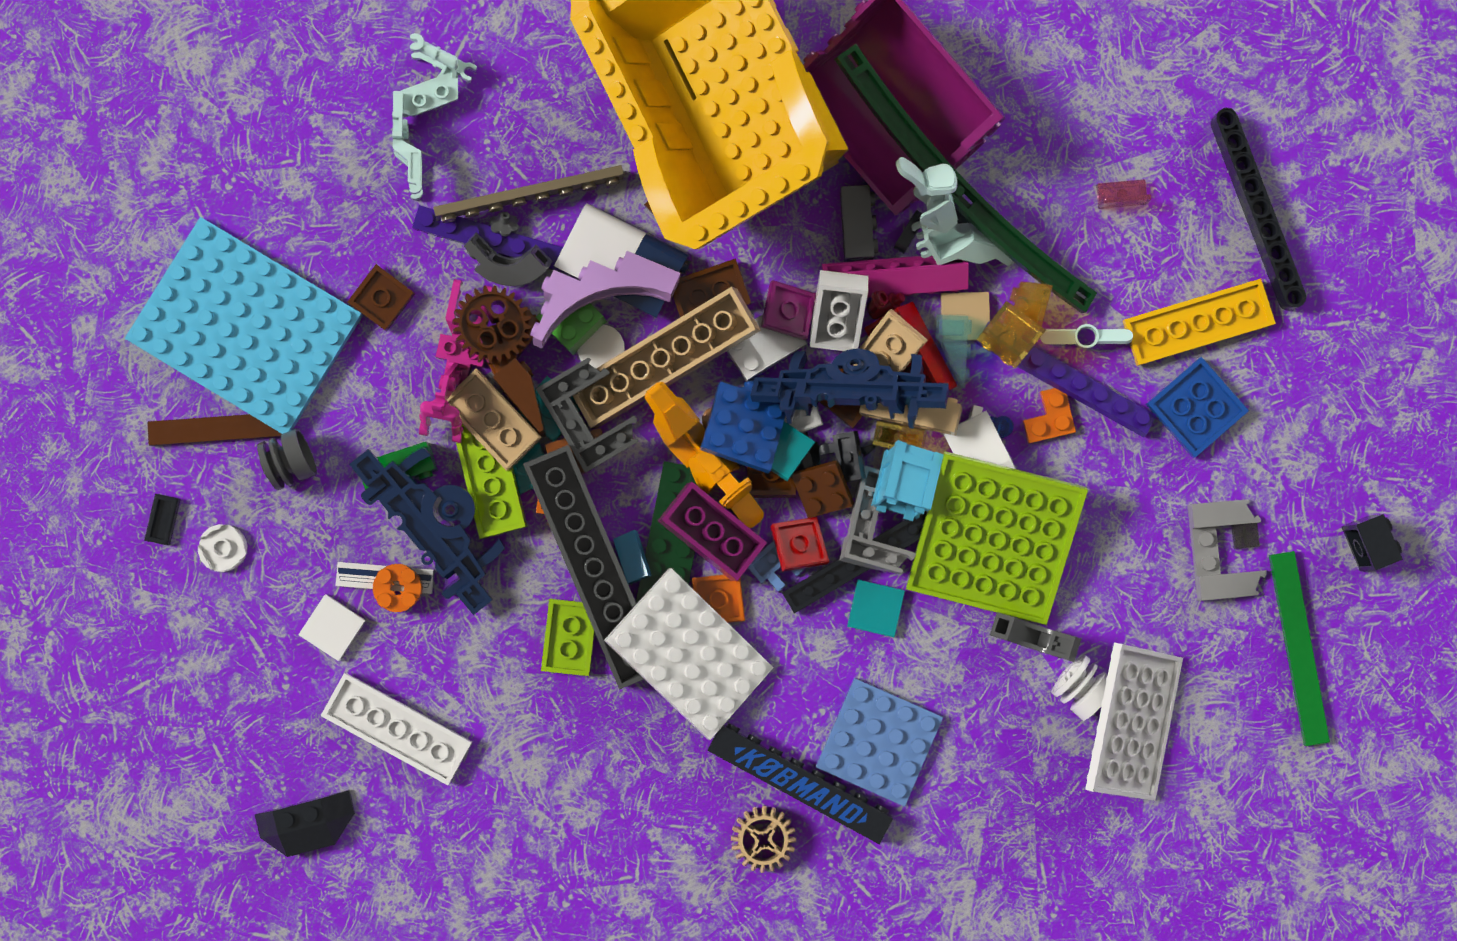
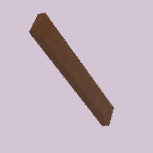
M250 414L147 422L149 446L281 437L282 435Z

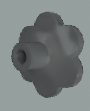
M501 212L497 216L490 218L491 231L500 233L502 236H510L511 233H516L519 230L518 219L508 212Z

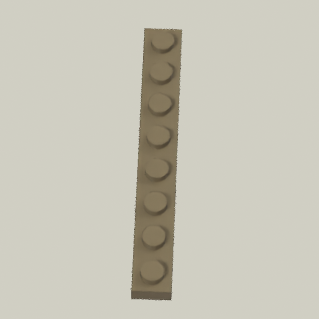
M622 165L434 206L433 208L437 221L442 220V223L455 221L456 217L465 215L467 218L475 217L480 214V211L489 210V212H497L502 210L503 206L512 205L513 207H519L527 204L526 201L536 199V202L546 201L552 195L568 196L573 194L574 190L579 189L591 191L597 188L596 185L605 183L606 186L617 185L620 183L619 180H623L624 173Z

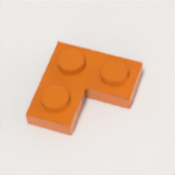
M1056 388L1041 391L1040 395L1045 415L1023 420L1028 444L1076 432L1067 394Z

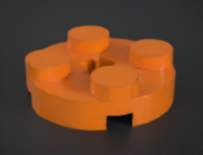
M405 564L386 566L378 571L373 582V595L378 605L391 612L409 610L422 595L423 586L421 578L415 570ZM395 581H399L400 585H404V591H400V595H395V591L391 590V586L395 585Z

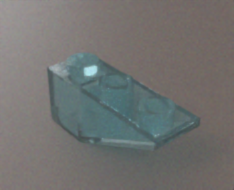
M936 314L935 338L957 385L960 388H965V382H969L970 370L966 368V358L970 359L971 345L967 344L968 334L971 335L972 320H968V315Z

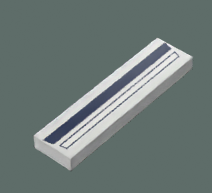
M338 562L335 586L373 589V582L378 571L386 566ZM411 568L421 578L422 593L433 594L435 570ZM395 581V585L391 586L392 591H404V585H400L399 581Z

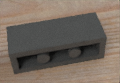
M869 185L843 186L840 188L844 262L873 260L874 253H878V239H873V230L877 229L876 215H872L871 206H875V193L870 192Z

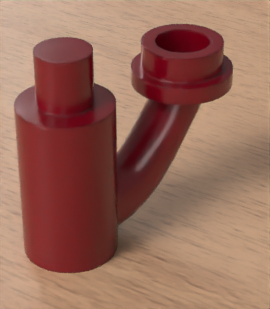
M882 290L872 293V300L867 306L868 313L873 319H878L886 315L890 309L894 310L900 307V303L905 301V296L903 293H890L887 295Z

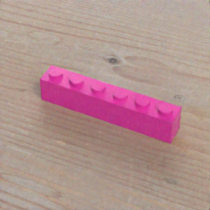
M913 256L822 264V270L868 276L867 298L871 297L873 292L881 290L887 295L890 293H903L904 296H910L916 293L934 294L940 291L958 292L968 289L969 264L968 261L960 259L937 265L933 256L927 258Z

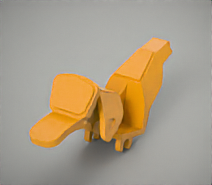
M657 382L648 389L645 399L655 414L653 423L663 443L687 468L690 467L693 478L700 489L709 494L717 484L726 494L719 501L720 504L725 508H730L736 517L747 527H755L762 521L764 512L749 493L752 490V481L747 477L739 483L730 473L740 468L739 464L700 450L705 428L699 422L700 419L683 398L677 397L664 382Z

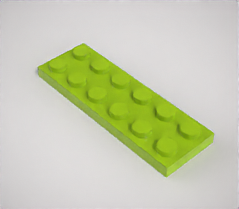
M462 424L461 427H464L462 442H456L467 490L473 498L475 505L474 518L479 539L528 527L513 467L506 471Z

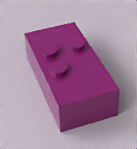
M689 482L684 486L658 519L660 524L731 581L739 580L767 544L765 540L693 482Z

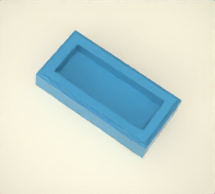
M632 530L613 539L628 584H633L652 576L638 531Z

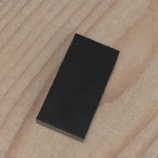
M155 494L144 541L170 546L181 499Z

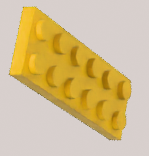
M1262 279L1122 321L1124 328L1133 333V340L1129 344L1136 366L1276 324Z

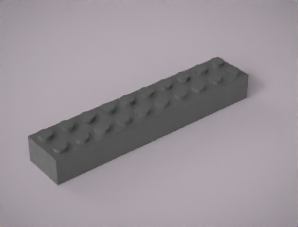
M569 445L523 463L619 690L643 680L644 678L604 641L633 609L636 602Z

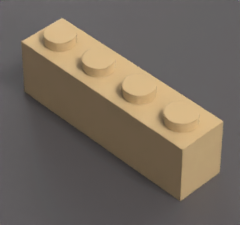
M948 397L946 409L919 408L914 427L956 436L962 405L957 403V399ZM878 403V407L875 410H868L866 405L860 406L859 413L861 416L909 426L907 418L908 405H905L904 414L895 413L894 419H890L889 408L881 403Z

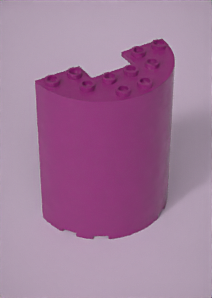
M863 0L854 9L856 13L844 25L846 29L840 35L837 33L827 42L829 46L824 51L810 52L803 59L805 62L803 66L806 72L811 73L848 147L847 152L843 156L896 216L911 206L910 203L913 204L915 201L920 200L913 193L916 186L904 178L896 167V161L900 157H904L910 162L912 161L889 135L851 85L834 60L837 56L857 44L872 68L909 117L955 169L986 142L984 138L991 136L1001 126L1000 123L1005 120V117L904 0ZM849 54L848 57L853 63V65L855 67H858L852 56Z

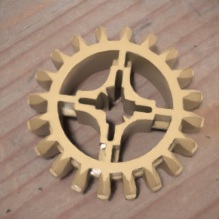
M765 805L762 806V813H758L755 806L752 808L754 815L750 816L748 811H744L746 820L744 821L740 817L737 818V822L741 827H732V830L738 833V835L731 836V841H738L737 844L732 845V850H741L736 854V858L741 859L743 856L745 857L742 862L743 866H747L749 862H752V871H755L758 864L760 865L761 873L765 872V865H769V869L772 872L774 871L773 863L777 862L781 868L783 867V863L780 860L782 857L787 861L790 860V856L785 853L786 850L789 852L795 851L793 846L788 845L789 843L796 842V837H789V834L795 832V828H786L791 823L790 819L781 821L785 815L784 812H780L777 817L774 816L776 813L775 807L771 808L769 814L766 813L767 808ZM757 820L772 821L764 829H758L751 825V823ZM778 826L784 834L782 847H779L772 839ZM745 830L755 840L749 852L743 843ZM769 833L768 841L770 844L763 843V845L759 844L758 846L759 837L757 834ZM763 849L776 853L768 858L755 857Z

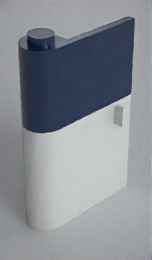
M587 203L582 209L554 267L578 278L583 266L587 268L590 260L614 270L619 257L624 258L626 251L684 274L688 271L692 261L688 259L689 254ZM633 294L614 296L655 318L658 317L665 303L664 300L650 296Z

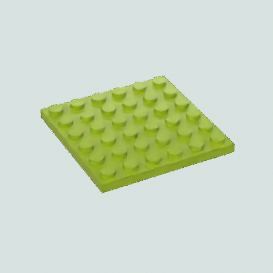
M944 451L930 511H927L916 549V556L906 584V590L1047 625L1088 488Z

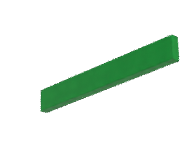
M1295 551L1269 555V561L1304 746L1329 743L1330 739Z

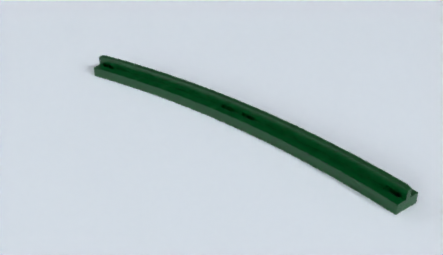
M857 44L837 56L834 60L859 96L889 135L922 172L929 167L940 164H948L953 168L957 177V189L951 193L955 208L987 239L1029 275L1077 311L1086 313L1097 292L1064 269L1027 239L956 171L891 94ZM849 54L852 56L858 67H855L853 65V63L848 57ZM965 194L973 203L970 204L962 195ZM1077 291L1083 294L1086 298L1083 299L1078 294H1076Z

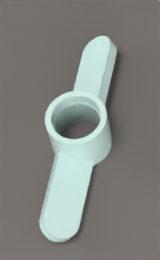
M1084 324L1077 329H1046L1041 332L1040 338L1044 344H1076L1080 349L1088 350L1096 344H1128L1133 340V333L1128 329H1096L1093 325ZM1080 330H1092L1095 334V341L1091 345H1082L1077 337Z

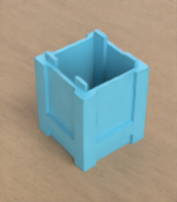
M897 440L890 450L884 451L871 506L877 507L876 511L882 513L890 510L903 514V519L909 521L918 519L920 514H924L925 511H930L944 454L932 452Z

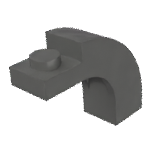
M477 232L464 245L469 256L479 262L474 270L485 279L505 286H519L530 283L546 272L553 262L536 244L522 256L515 258L504 257L495 252Z
M998 612L990 635L1072 662L1075 661L1081 638Z

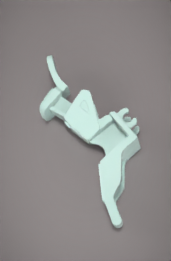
M900 157L896 161L898 172L916 186L913 190L914 195L924 202L927 207V212H924L919 217L920 221L912 225L913 231L922 228V232L916 234L917 239L924 238V240L916 244V249L928 248L920 253L922 258L933 256L937 265L957 259L978 264L997 259L1008 267L1015 263L975 226L970 223L957 224L958 218L951 194L957 189V177L950 165L940 164L929 167L922 172L916 165L904 157Z

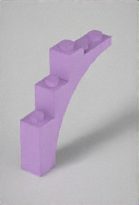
M626 251L624 258L619 257L614 270L590 260L587 268L583 266L578 280L553 270L551 276H546L541 289L544 290V299L547 301H545L540 314L543 316L540 323L535 322L530 334L533 336V345L542 349L551 333L565 318L577 309L599 299L633 294L650 296L670 302L679 283L681 273L629 251Z

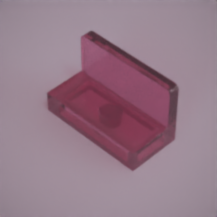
M1145 179L1098 183L1096 185L1098 209L1146 205L1151 200V194L1146 192Z

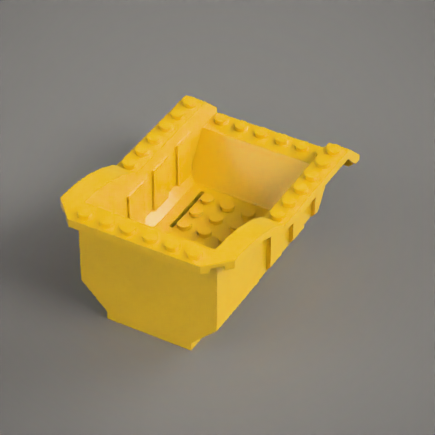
M571 0L570 20L634 147L633 153L644 192L659 228L667 240L693 249H700L820 178L823 172L838 164V160L848 150L811 73L806 72L797 54L799 50L788 28L785 27L776 9L777 6L774 0Z

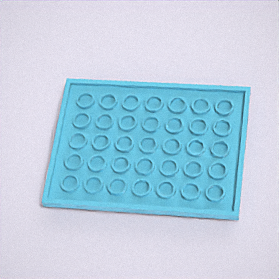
M200 217L124 339L283 434L293 430L363 314Z

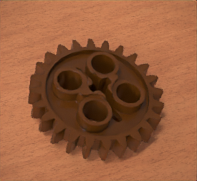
M494 285L492 292H489L488 288L484 286L482 293L476 288L474 289V297L466 294V302L459 301L458 303L462 310L455 309L454 315L459 318L452 320V324L458 326L453 329V334H460L455 342L464 343L461 351L469 349V358L476 354L478 355L479 363L483 357L487 358L488 365H490L492 358H495L496 362L500 364L503 356L507 361L511 359L510 353L518 356L519 350L517 347L520 349L525 348L526 345L522 340H529L530 336L525 332H529L532 329V326L525 324L531 320V316H524L528 311V307L520 308L523 300L514 301V292L507 296L505 287L501 293L497 292L496 285ZM493 305H500L504 312L496 314L492 311L491 307ZM482 306H485L488 317L485 314V312L481 309ZM474 314L481 317L482 322L474 324L470 321L469 317ZM489 320L492 324H497L495 331L492 326L487 327ZM509 326L513 328L515 334L508 336L503 333L502 328ZM496 334L502 340V344L498 343ZM488 336L492 339L493 343L488 346L481 343L480 338Z

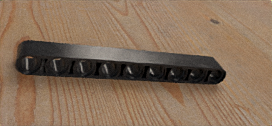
M1223 108L1211 119L1210 124L1278 304L1284 310H1294L1302 306L1306 301L1304 287L1238 115L1232 108ZM1220 116L1227 118L1228 126L1221 124ZM1229 138L1236 141L1237 148H1233L1228 144ZM1237 160L1244 162L1245 170L1237 167ZM1246 182L1251 183L1253 185L1254 192H1249L1246 190ZM1254 204L1262 208V215L1255 213ZM1262 227L1270 229V237L1262 233ZM1271 249H1276L1279 252V259H1274L1271 256ZM1280 271H1284L1287 274V282L1280 279ZM1289 293H1292V294L1295 295V297H1296V303H1295V304H1292V303L1289 302V300H1288V294H1289Z

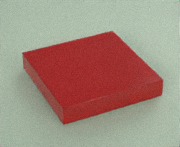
M817 517L774 523L770 526L782 572L826 565L830 562Z

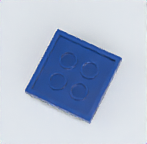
M1199 357L1146 403L1147 407L1192 458H1196L1249 412L1245 405L1202 357Z
M720 382L700 450L769 473L786 416L785 412L780 411V403L752 402L750 391Z

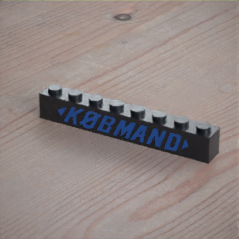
M730 722L723 725L715 734L707 751L880 845L893 820L892 816L889 815V809L878 803L876 807L867 803L869 799L858 792L855 795L850 794L846 791L847 786L834 780L833 784L825 780L826 775L814 768L812 772L803 768L804 763L794 757L790 760L782 756L783 752L770 745L769 749L760 744L762 740L754 735L749 734L746 737L740 734V728Z

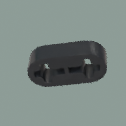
M916 210L897 240L894 249L903 254L906 252L920 230L919 228L913 231L912 225L920 221L919 217L923 214L922 212Z

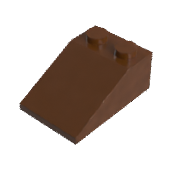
M514 358L492 377L535 430L544 438L546 430L535 384L532 380L534 374L524 361L519 363Z

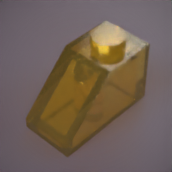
M877 421L872 445L891 449L895 442L899 440L924 449L927 430L916 427L909 429L907 425Z

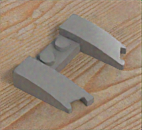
M864 466L866 479L857 480L855 502L839 561L901 574L903 570L899 568L906 558L912 561L916 553L873 541L879 511H876L877 507L871 506L880 470Z
M1248 499L1187 505L1197 601L1259 595L1256 587L1260 577L1265 578L1266 570L1221 574L1216 526L1261 522L1259 515L1254 517L1246 505L1250 502Z

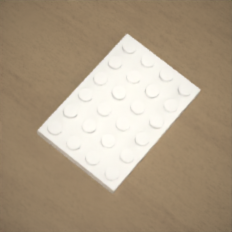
M669 568L604 640L708 740L714 737L774 668L672 568Z
M1114 643L1085 790L1156 800L1183 662L1182 657Z

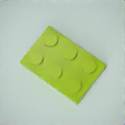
M549 599L541 671L590 676L595 631L582 602Z

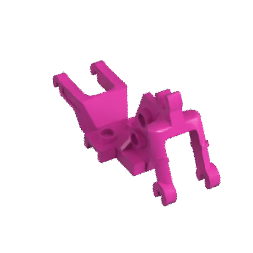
M454 279L445 317L452 336L440 334L436 358L447 360L444 375H441L439 382L441 393L436 392L433 401L421 403L419 435H429L430 417L450 421L452 425V442L461 443L464 427H461L460 412L458 408L451 406L447 399L454 392L455 388L470 375L472 366L484 368L485 357L479 363L478 355L475 354L469 358V349L461 351L464 343L455 342L460 334H453V329L458 326L452 324V320L456 318L454 311L458 308L461 294L460 287L463 281ZM486 286L488 291L492 292L493 287ZM482 306L481 309L485 312V314L488 317L485 306ZM478 316L477 320H476L475 322H472V323H474V324L481 323V322H482L481 317Z

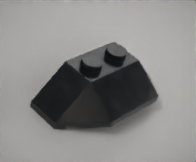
M350 790L254 815L260 838L286 857L335 845L354 816L355 810Z

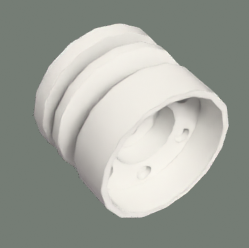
M1086 655L1071 663L1061 673L1051 691L1055 697L1062 695L1060 701L1064 704L1074 698L1075 700L1070 710L1083 721L1091 717L1101 707L1108 676L1105 672H1102L1094 678L1093 675L1098 666L1095 663L1088 666L1090 659Z

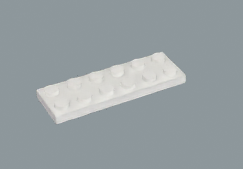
M348 673L343 674L321 714L323 718L446 785L451 783L472 744V741Z

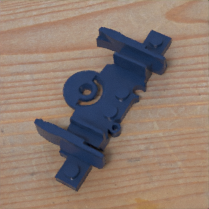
M859 348L840 353L835 357L832 364H818L813 369H803L808 361L806 351H795L790 361L789 370H781L779 378L755 377L750 396L752 402L780 403L779 409L781 412H785L787 424L793 423L796 410H805L806 416H810L812 407H817L818 402L821 400H827L829 408L834 405H866L868 410L877 409L878 403H881L889 408L890 419L895 418V413L904 414L905 405H908L909 429H914L919 408L946 409L949 385L948 383H926L922 356L917 354H911V372L905 373L893 371L890 366L879 365V360L873 352Z
M425 446L412 452L399 465L392 461L386 467L382 465L370 449H367L349 464L366 486H368L361 494L362 499L368 505H372L379 500L388 511V519L396 515L401 517L402 524L397 527V530L404 531L419 550L426 551L421 557L424 565H430L434 560L435 569L442 578L449 579L455 573L458 575V578L444 588L441 594L446 599L456 594L470 612L475 615L493 600L479 583V580L486 575L483 567L498 557L505 549V544L498 538L492 547L476 558L469 546L471 539L464 530L472 522L475 513V505L471 495L464 488L457 485H444L432 491L425 483L417 484V481L406 472L419 461L431 456V453ZM439 496L442 499L438 506L440 517L446 521L459 519L461 523L455 526H446L435 518L433 506ZM448 505L454 506L455 512L453 514L446 512L445 509ZM426 556L430 557L429 561L425 560Z

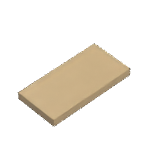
M477 368L455 388L454 392L447 399L451 406L458 408L462 424L506 471H509L543 438Z

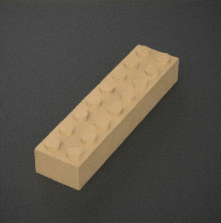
M730 287L596 368L599 371L605 368L610 374L574 395L573 398L590 428H599L646 400V391L657 382H664L668 387L760 332L761 329L738 289Z

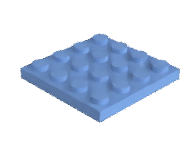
M854 678L815 767L905 807L943 717Z

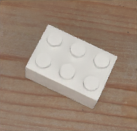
M820 270L810 332V347L839 351L857 349L859 347L868 295V276Z

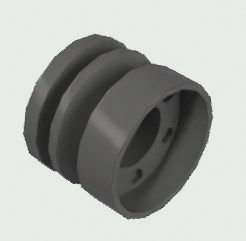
M296 428L281 435L282 446L275 438L269 439V445L265 441L258 443L257 450L261 467L276 490L283 489L284 482L288 486L293 485L292 473L300 481L316 476L317 468L313 455L299 429Z

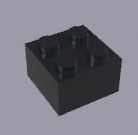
M1384 514L1366 516L1341 526L1359 571H1375L1403 560L1401 556L1402 548L1399 542L1394 540L1391 533L1393 530L1392 524Z

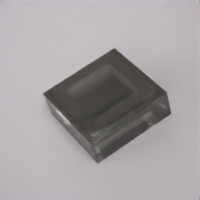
M1257 523L1231 525L1234 549L1260 547Z

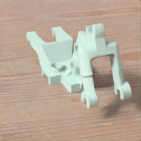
M414 33L410 35L411 41H416L410 45V50L415 52L411 54V58L413 60L422 59L433 64L434 67L442 69L436 78L401 91H393L392 147L395 157L408 167L411 199L418 200L423 195L421 150L404 142V139H409L408 120H404V117L416 116L457 101L458 75L461 76L462 80L471 83L472 77L465 75L464 72L466 69L476 72L477 66L470 62L465 63L458 60L456 56L442 50L439 46L436 47L424 41L421 35Z

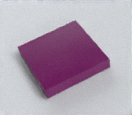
M772 280L769 284L761 327L802 340L808 339L816 293Z

